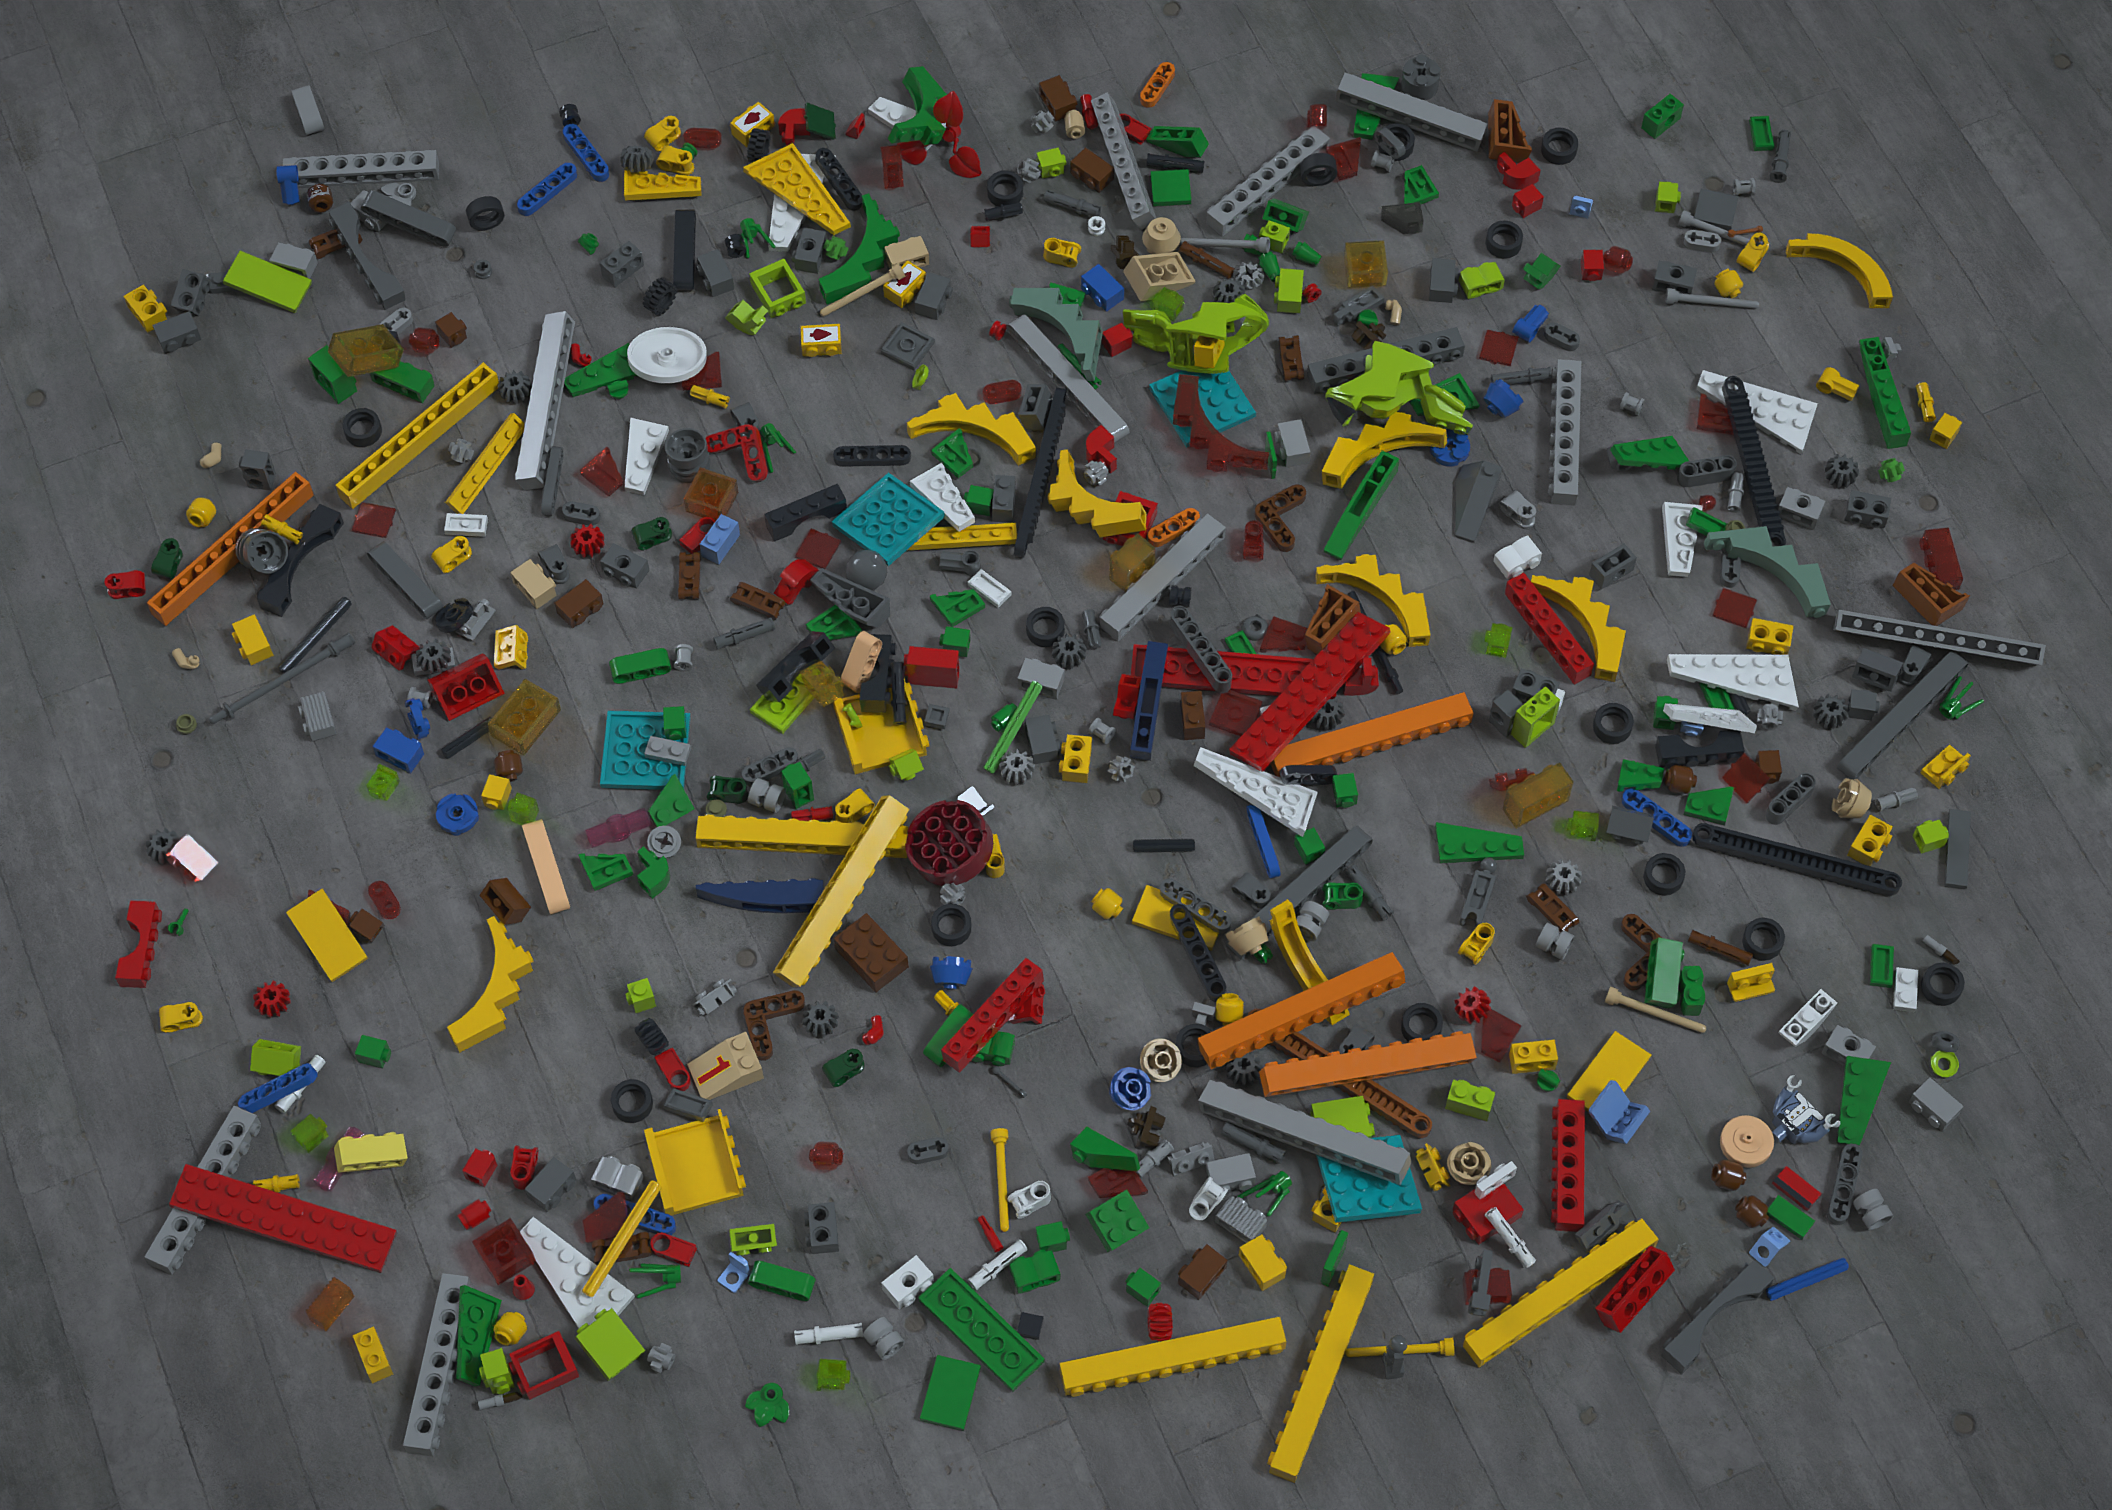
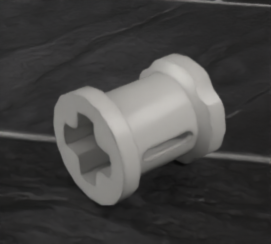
M1376 150L1371 166L1385 168L1386 171L1390 172L1394 159Z
M1734 179L1733 194L1735 196L1739 194L1755 195V179Z
M1626 392L1619 409L1623 410L1625 408L1635 412V415L1638 416L1645 399H1637Z
M687 644L677 645L675 647L677 659L674 662V668L680 671L692 669L691 654L693 653V647Z
M411 687L407 700L412 698L415 700L420 699L422 706L429 709L433 701V692L430 690L427 692L420 691L416 687Z
M1096 718L1092 722L1088 733L1096 735L1102 739L1104 744H1108L1115 735L1116 728H1110L1102 723V719Z

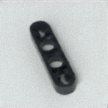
M827 148L818 149L815 155L817 166L846 207L850 210H859L862 206L861 192L832 151ZM837 169L839 174L832 175L829 173V170ZM846 183L849 185V188L841 189L839 184Z
M905 445L840 446L834 450L833 458L835 464L841 467L902 466L911 461V451ZM884 452L888 456L885 459H879L877 454ZM859 453H866L868 455L865 459L857 458ZM900 453H904L903 458L900 457ZM841 454L845 455L844 459H840Z

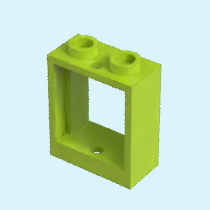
M785 259L749 273L751 286L763 306L768 310L771 318L781 316L787 311L806 304L805 291ZM787 277L796 292L772 302L763 286Z
M1545 686L1516 711L1511 735L1525 748L1528 747L1555 724L1560 699Z

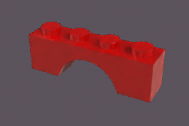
M130 900L126 920L131 929L140 934V941L131 954L119 958L115 978L120 987L146 988V983L151 978V969L149 967L150 962L155 957L153 946L154 942L158 940L157 925L162 919V911L159 910L156 902Z

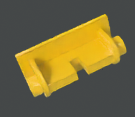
M1426 1143V1150L1421 1148L1416 1151V1159L1423 1171L1428 1168L1431 1169L1424 1174L1429 1187L1433 1188L1434 1191L1440 1190L1442 1184L1450 1187L1447 1180L1450 1176L1444 1166L1441 1167L1439 1162L1441 1156L1436 1147L1432 1148Z

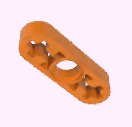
M1163 62L1158 66L1140 93V103L1142 106L1151 108L1157 104L1175 76V67L1172 63ZM1155 82L1162 83V86L1154 87L1152 84Z
M1187 508L1151 528L1148 532L1149 544L1153 547H1161L1183 535L1184 532L1190 531L1194 527L1195 522L1200 518L1199 512L1194 508ZM1187 516H1189L1190 518H1193V517H1194V520H1193V521H1192L1191 519H1188V520H1187ZM1171 524H1176L1179 526V529L1171 531L1168 527Z

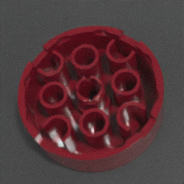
M943 800L926 807L914 818L908 828L907 843H905L909 860L925 880L939 886L952 883L959 885L975 877L986 866L993 850V834L981 813L973 805L962 800L951 802Z

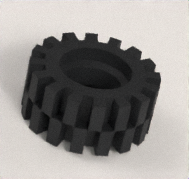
M752 129L747 150L748 162L753 163L768 155L771 140L770 131Z
M662 277L652 282V286L648 287L649 290L645 292L646 296L643 297V307L657 316H661V314L665 313V310L669 309V306L673 304L672 301L676 298L675 294H677V287Z

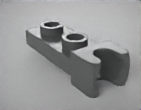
M1484 1249L1482 1254L1476 1257L1474 1269L1478 1270V1273L1472 1282L1471 1290L1475 1292H1473L1469 1300V1314L1485 1317L1486 1311H1489L1491 1295L1487 1294L1493 1251Z

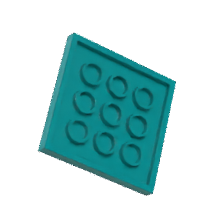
M1181 370L1149 384L1151 393L1186 448L1256 417V411L1230 371L1210 374Z
M888 472L832 521V525L863 549L879 553L884 558L887 566H889L945 517V513Z
M607 712L600 778L601 788L662 790L669 781V778L676 774L684 789L686 766L645 758V751L650 736L666 739L663 712ZM685 713L687 738L673 741L688 744L691 715L690 713Z
M1400 1135L1372 1138L1374 1140H1382L1396 1148H1404ZM1316 1155L1335 1223L1421 1213L1422 1206L1410 1167L1401 1185Z

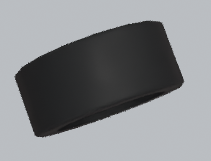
M1403 124L1387 125L1385 128L1389 129L1395 136L1402 137L1408 142L1405 146L1406 153L1398 159H1394V161L1408 158L1414 148L1415 136L1413 131ZM1378 145L1379 152L1381 154L1390 156L1385 150H1383Z
M1560 127L1550 129L1545 133L1542 139L1541 153L1547 161L1556 165L1570 163L1575 158L1578 150V138L1575 133ZM1555 140H1562L1567 142L1571 149L1565 152H1557L1549 147V143Z
M1315 153L1304 158L1300 163L1303 182L1310 186H1323L1332 182L1337 177V165L1334 157L1327 153ZM1317 168H1326L1321 171H1312Z
M1009 170L998 171L989 177L987 194L990 202L998 207L1001 204L1004 206L1019 203L1023 197V181L1021 177ZM1001 183H1009L1016 187V191L1010 195H1000L994 191V188Z
M492 196L477 198L466 208L470 226L480 231L495 228L500 225L505 217L500 200ZM492 211L491 213H489V214H487V215L478 216L479 214H481V213H483V212Z
M1497 221L1488 228L1485 242L1486 248L1492 255L1498 258H1511L1521 250L1523 232L1517 224L1511 221ZM1499 233H1506L1513 236L1516 242L1509 246L1499 245L1493 240V236Z
M358 408L349 412L343 419L342 428L347 441L351 445L357 447L373 445L382 434L379 417L373 410ZM368 420L374 424L372 430L366 434L356 435L351 432V427L356 422Z
M1040 607L1034 609L1029 614L1026 620V634L1033 644L1040 647H1051L1054 642H1057L1059 636L1062 638L1064 636L1065 620L1057 609ZM1050 619L1057 623V630L1050 635H1041L1034 631L1033 625L1038 620Z
M1619 703L1602 705L1595 714L1593 721L1594 733L1600 740L1609 744L1624 742L1631 734L1634 724L1633 715L1627 707ZM1606 715H1616L1624 720L1626 726L1620 732H1611L1602 726L1601 720Z
M1660 853L1651 857L1647 862L1643 878L1649 890L1655 894L1666 896L1674 894L1681 888L1686 871L1684 864L1679 858L1673 854ZM1657 865H1666L1673 868L1677 873L1675 882L1664 884L1655 880L1652 876L1653 868Z
M958 904L940 906L935 910L931 918V930L934 938L945 946H957L964 943L971 934V917L969 912ZM955 915L963 920L964 927L959 933L948 935L940 931L939 922L943 917Z
M1765 917L1756 918L1745 928L1742 939L1745 951L1753 953L1752 957L1755 959L1771 960L1778 956L1782 950L1785 934L1780 924L1773 919ZM1759 929L1768 930L1775 936L1776 944L1769 949L1756 946L1751 940L1753 931Z
M1944 962L1935 963L1925 972L1921 981V989L1926 999L1933 1004L1940 1006L1951 1005L1958 1000L1963 992L1965 981L1963 974L1957 967ZM1942 974L1951 978L1955 983L1953 993L1942 994L1934 990L1930 984L1932 976Z
M1416 1003L1409 1006L1404 1012L1401 1021V1032L1408 1042L1415 1038H1422L1423 1041L1430 1040V1037L1440 1035L1443 1027V1020L1439 1010L1427 1003ZM1421 1014L1429 1016L1434 1021V1030L1427 1035L1417 1034L1409 1027L1410 1019L1415 1015Z
M1194 1023L1186 1025L1179 1031L1176 1036V1046L1180 1050L1182 1063L1190 1067H1201L1207 1064L1203 1055L1194 1056L1186 1053L1183 1048V1042L1188 1036H1204L1212 1032L1209 1027Z
M628 1079L622 1081L615 1086L611 1093V1105L614 1114L619 1120L626 1123H637L643 1121L652 1111L653 1098L651 1091L640 1080ZM628 1091H639L644 1095L645 1102L639 1110L626 1112L619 1105L620 1097Z

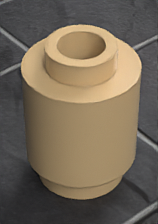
M1077 110L1068 111L1064 118L1066 134L1069 138L1078 139L1085 134L1083 116Z

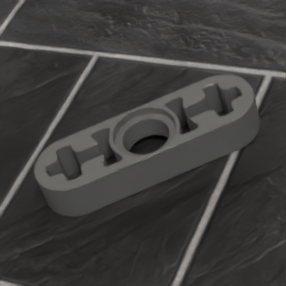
M791 747L777 751L746 766L742 771V778L747 786H752L757 778L765 781L781 774V771L786 766L797 762L798 753ZM789 755V757H792V760L789 761L785 756ZM768 763L776 765V768L772 771H767L764 767ZM752 773L755 775V778L748 777V774Z

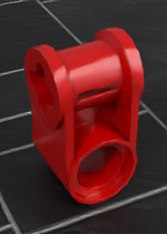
M134 570L124 573H112L104 581L108 594L113 599L141 597L146 593L145 574L142 571Z
M519 1145L514 1147L510 1174L513 1184L517 1189L525 1190L532 1182L538 1162V1147L533 1149L520 1148ZM520 1174H526L524 1178H517Z

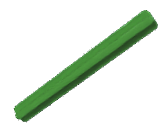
M1032 681L984 765V769L987 772L995 773L1002 756L1005 755L1042 689L1040 683Z

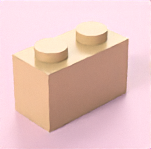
M921 236L911 237L905 241L892 243L884 247L886 261L890 269H892L891 266L897 263L902 267L907 260L919 268L929 265V253Z
M531 559L510 572L513 583L536 609L556 597L555 582L551 577L547 578L542 567L538 563L534 564Z

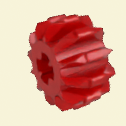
M582 524L581 529L575 527V533H572L570 536V544L576 555L581 554L583 558L590 555L593 558V553L600 554V549L604 548L605 545L604 534H602L600 528H594L592 524L588 527Z
M274 980L271 985L264 982V988L257 987L258 993L253 995L255 1008L259 1010L262 1016L267 1014L269 1018L274 1013L280 1017V1011H287L286 1005L291 1004L289 990L285 989L282 983L277 985Z
M1475 986L1472 990L1466 988L1464 994L1459 993L1460 999L1454 1000L1456 1004L1454 1009L1459 1015L1458 1017L1470 1024L1474 1020L1480 1023V1018H1487L1485 1013L1491 1011L1489 1006L1491 1000L1487 993Z
M1163 1303L1150 1304L1147 1310L1148 1336L1151 1340H1170L1173 1328L1170 1305Z

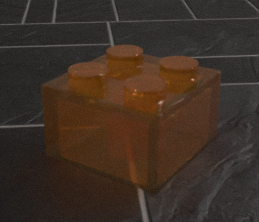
M700 467L684 497L686 512L700 517H711L715 521L721 514L727 516L738 494L737 479Z

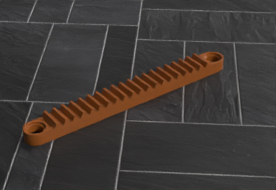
M1253 1009L1249 1012L1248 1016L1262 1009ZM1294 1032L1281 1040L1270 1043L1271 1046L1274 1045L1278 1050H1282L1285 1055H1290L1291 1059L1298 1058L1299 1061L1307 1060L1306 1057L1312 1055L1326 1057L1330 1053L1299 1032ZM1373 1080L1335 1086L1336 1088H1341L1342 1092H1347L1350 1097L1363 1096L1364 1102L1369 1104L1372 1111H1376L1379 1116H1384L1387 1121L1390 1120L1393 1125H1398L1401 1130H1405L1417 1138L1427 1137L1431 1132L1432 1121L1426 1114ZM1422 1121L1427 1125V1128L1419 1131L1415 1128V1123Z

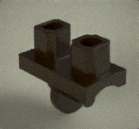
M1127 235L1116 236V245H1111L1110 251L1116 256V265L1120 269H1125L1132 257L1139 254L1134 250V242L1129 240Z
M1359 321L1355 324L1357 329L1351 335L1358 345L1367 338L1370 342L1363 349H1370L1374 341L1382 342L1378 337L1382 340L1386 337L1383 333L1385 326L1382 323L1378 325L1371 323L1369 327L1372 331H1370Z
M1150 1106L1149 1111L1145 1113L1143 1121V1115L1137 1113L1135 1118L1128 1119L1127 1125L1132 1128L1131 1134L1136 1136L1138 1130L1140 1131L1135 1146L1137 1149L1141 1150L1144 1146L1155 1149L1158 1145L1160 1136L1151 1133L1150 1129L1153 1127L1161 1130L1166 1117L1156 1113V1107Z

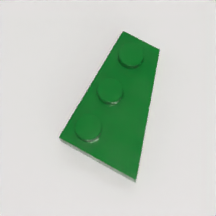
M1460 373L1435 384L1461 400L1466 406L1465 410L1479 408L1478 401ZM1410 400L1409 402L1417 416H1423L1424 411L1421 400Z

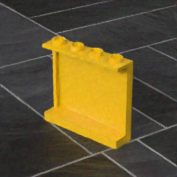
M905 678L907 723L904 725L893 724V707L891 704L887 705L886 713L861 712L860 694L841 698L840 693L832 695L833 706L855 774L889 766L891 764L889 758L909 749L916 750L919 757L927 755L926 747H929L927 735L922 734L921 730L924 729L921 717L917 718L916 716L918 707L916 701L911 700V685L905 682ZM889 688V691H888V692H891V701H892V688ZM851 703L863 727L857 728L850 725L851 720L847 712L842 711L847 704Z
M718 1109V1115L705 1118L704 1122L694 1121L658 1132H653V1128L644 1129L657 1183L661 1185L660 1194L666 1214L672 1216L744 1196L742 1188L746 1187L743 1174L738 1175L737 1168L741 1167L738 1155L733 1156L732 1148H735L733 1136H728L726 1129L730 1128L727 1115L722 1116L721 1109Z

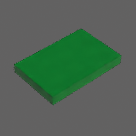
M937 1355L920 1421L964 1431L981 1365Z

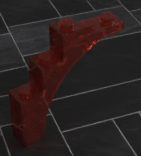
M1179 374L1173 425L1192 427L1190 447L1209 449L1207 469L1215 472H1226L1227 465H1231L1237 468L1248 467L1255 470H1267L1269 452L1248 450L1231 442L1218 432L1202 409L1198 394L1199 376Z

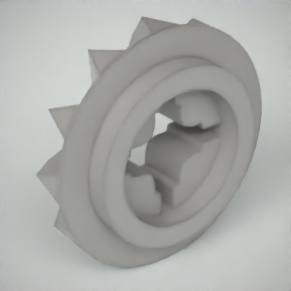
M1251 261L1249 263L1242 262L1240 266H1236L1233 278L1234 281L1240 280L1241 285H1244L1245 289H1253L1262 284L1264 271L1263 268L1259 267V264H1252ZM1246 271L1250 274L1252 273V279L1249 275H1246Z
M659 826L650 832L647 845L649 850H652L658 858L664 856L668 859L676 855L680 849L681 837L674 828ZM667 836L668 843L670 845H665V847L661 849V843L658 841H663L664 838H666Z

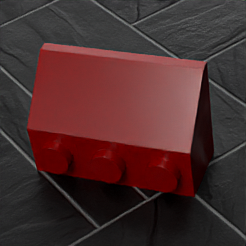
M483 653L427 680L436 700L449 721L505 694L488 657Z

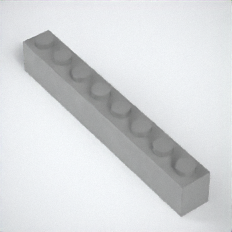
M1344 73L1335 98L1337 102L1395 123L1403 124L1409 128L1476 152L1479 149L1488 124L1348 73Z
M1208 513L1203 518H1199L1190 531L1184 532L1179 542L1172 544L1163 557L1160 556L1150 570H1145L1136 583H1132L1123 596H1118L1113 605L1101 613L1100 628L1119 642L1170 592L1171 585L1176 586L1225 538L1226 527Z

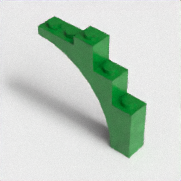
M923 66L910 67L902 83L914 101L916 114L905 122L896 123L888 136V140L891 143L920 140L924 145L938 144L946 129L942 123L936 120L933 107L940 98L947 94Z
M869 193L862 195L867 226L861 245L843 266L818 279L819 290L826 305L836 302L872 281L870 272L884 268V259H886L884 247L892 243H898V237H900L898 227L893 226L891 220L885 221L883 214H879L878 204L875 199L872 200Z

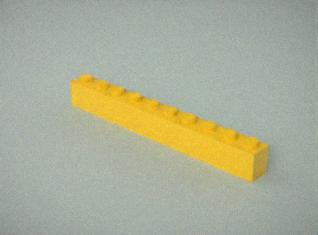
M484 362L339 481L335 485L339 498L354 509L497 390L499 384L497 373Z
M890 795L880 798L773 974L792 987H801L808 981L809 972L819 963L820 954L830 945V938L841 927L842 918L851 911L853 907L852 902L855 897L862 893L864 889L863 884L866 879L873 875L875 871L874 866L877 861L884 857L886 853L885 848L895 839L897 835L895 832L898 827L905 823L907 819L906 814L909 811L907 807Z
M708 814L698 816L696 843L697 848L846 855L864 824L860 822L841 823L839 821L820 822L818 820L799 821L797 819L778 820L776 818L757 819L756 817L736 818L735 816L715 817ZM902 825L898 827L895 832L897 834L895 839L885 848L886 853L884 857L907 858L905 843H907L908 826Z
M1643 1219L1637 1222L1631 1221L1624 1227L1623 1232L1612 1234L1602 1246L1599 1244L1594 1246L1589 1251V1255L1584 1258L1580 1256L1571 1263L1572 1266L1570 1268L1559 1270L1554 1275V1279L1549 1282L1545 1280L1536 1287L1537 1290L1532 1294L1529 1292L1525 1293L1518 1299L1519 1302L1517 1304L1506 1306L1500 1312L1501 1315L1496 1318L1490 1317L1482 1324V1328L1477 1331L1473 1329L1465 1335L1463 1348L1480 1368L1639 1259L1649 1246L1656 1247L1659 1240Z
M1350 1264L1347 1271L1342 1270L1338 1281L1341 1284L1339 1291L1334 1290L1330 1301L1333 1303L1331 1311H1326L1323 1323H1326L1323 1331L1319 1329L1315 1342L1318 1343L1315 1351L1312 1349L1307 1360L1310 1366L1308 1371L1303 1370L1299 1380V1383H1302L1300 1391L1295 1390L1291 1403L1294 1404L1292 1412L1287 1410L1283 1421L1286 1427L1284 1432L1279 1431L1275 1444H1278L1277 1450L1270 1453L1267 1462L1270 1465V1474L1295 1483L1371 1288L1374 1273Z
M1275 1317L1060 1363V1374L1065 1396L1071 1395L1076 1397L1090 1390L1100 1392L1109 1386L1123 1387L1128 1385V1382L1137 1381L1142 1383L1156 1376L1166 1378L1175 1372L1189 1373L1199 1367H1204L1205 1369L1215 1367L1218 1363L1232 1364L1241 1358L1255 1359L1265 1353L1271 1355L1278 1354L1286 1349V1338L1281 1318Z

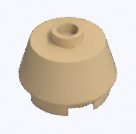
M1160 217L1149 223L1143 232L1142 240L1150 254L1175 252L1178 248L1181 236L1177 227L1170 219Z
M1846 778L1838 786L1841 791L1837 799L1833 798L1832 811L1836 812L1841 818L1859 819L1869 809L1872 793L1858 779Z
M1260 917L1254 918L1226 934L1229 941L1228 944L1241 956L1248 952L1253 955L1262 950L1261 945L1268 941L1266 924L1262 922Z
M1154 1039L1144 1046L1140 1055L1142 1071L1151 1080L1156 1082H1166L1173 1079L1178 1074L1182 1065L1180 1050L1167 1039Z
M1468 1142L1456 1146L1450 1152L1447 1159V1167L1451 1176L1457 1182L1463 1185H1474L1481 1177L1489 1175L1491 1160L1481 1145Z

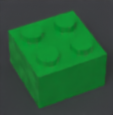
M326 345L308 358L315 381L338 405L357 392L355 385L357 381L352 375L353 368L348 362L344 363L341 360L340 354L335 349L331 350Z
M1128 1190L1121 1192L1085 1214L1107 1253L1150 1228Z

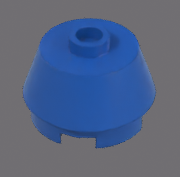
M1501 379L1490 383L1484 396V401L1488 405L1489 411L1494 415L1498 414L1502 418H1506L1519 411V407L1523 403L1520 395H1516L1510 389V385Z
M946 956V958L940 961L939 957H933L932 965L930 966L934 983L944 986V989L956 990L957 987L966 986L973 970L971 968V960L964 962V958Z
M1133 1067L1122 1068L1112 1078L1109 1087L1110 1097L1116 1105L1126 1110H1138L1151 1097V1080L1140 1069Z

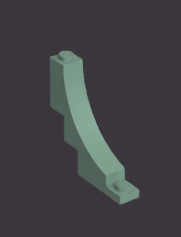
M1014 288L1013 295L1009 298V305L1013 308L1015 315H1026L1044 320L1062 331L1074 346L1079 364H1081V372L1084 373L1086 380L1095 381L1103 334L1099 320H1082L1083 314L1079 304H1062L1063 297L1059 288Z
M1767 526L1708 533L1704 542L1706 550H1721L1725 548L1728 557L1736 559L1739 557L1741 560L1764 568L1778 577L1794 593L1806 617L1819 618L1826 615L1831 603L1818 563L1798 565L1792 545L1773 547Z

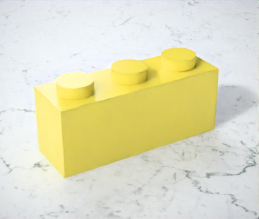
M389 1132L383 1136L368 1134L361 1138L347 1136L338 1140L334 1147L338 1173L401 1167L408 1159L404 1135L396 1134L395 1132Z

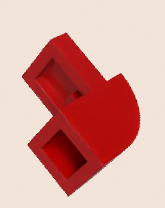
M805 108L788 110L780 117L778 122L779 134L782 135V143H786V146L794 144L795 135H810V132L806 131Z
M1505 152L1498 157L1497 168L1501 174H1504L1503 184L1515 190H1522L1539 181L1541 170L1529 157L1518 164Z
M1102 425L1098 426L1087 437L1086 459L1088 463L1092 460L1094 462L1101 461L1111 474L1117 469V458L1109 452L1114 448V436Z
M805 559L793 561L781 573L780 577L782 579L774 594L783 599L787 604H793L800 590L811 586L810 579L819 570Z
M1363 658L1361 668H1358L1343 684L1344 696L1365 695L1372 693L1378 688V667L1372 665L1371 658Z
M1121 675L1113 716H1118L1122 719H1133L1134 715L1136 716L1142 677Z

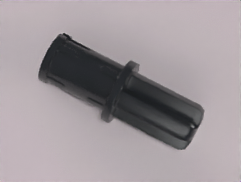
M1020 202L1004 206L1001 204L999 207L984 209L986 221L998 218L1005 219L1008 216L1022 214V204Z

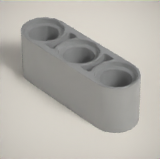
M310 85L291 90L306 135L325 130Z

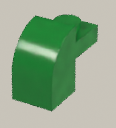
M1540 253L1533 265L1527 263L1523 268L1527 272L1523 279L1536 288L1542 289L1554 277L1561 265Z
M643 846L637 853L639 861L646 869L638 874L637 878L642 889L653 899L668 886L670 872L664 856L658 859L652 850L649 852Z

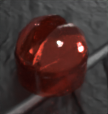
M1700 496L1699 505H1703L1702 511H1710L1714 508L1716 500L1713 496Z

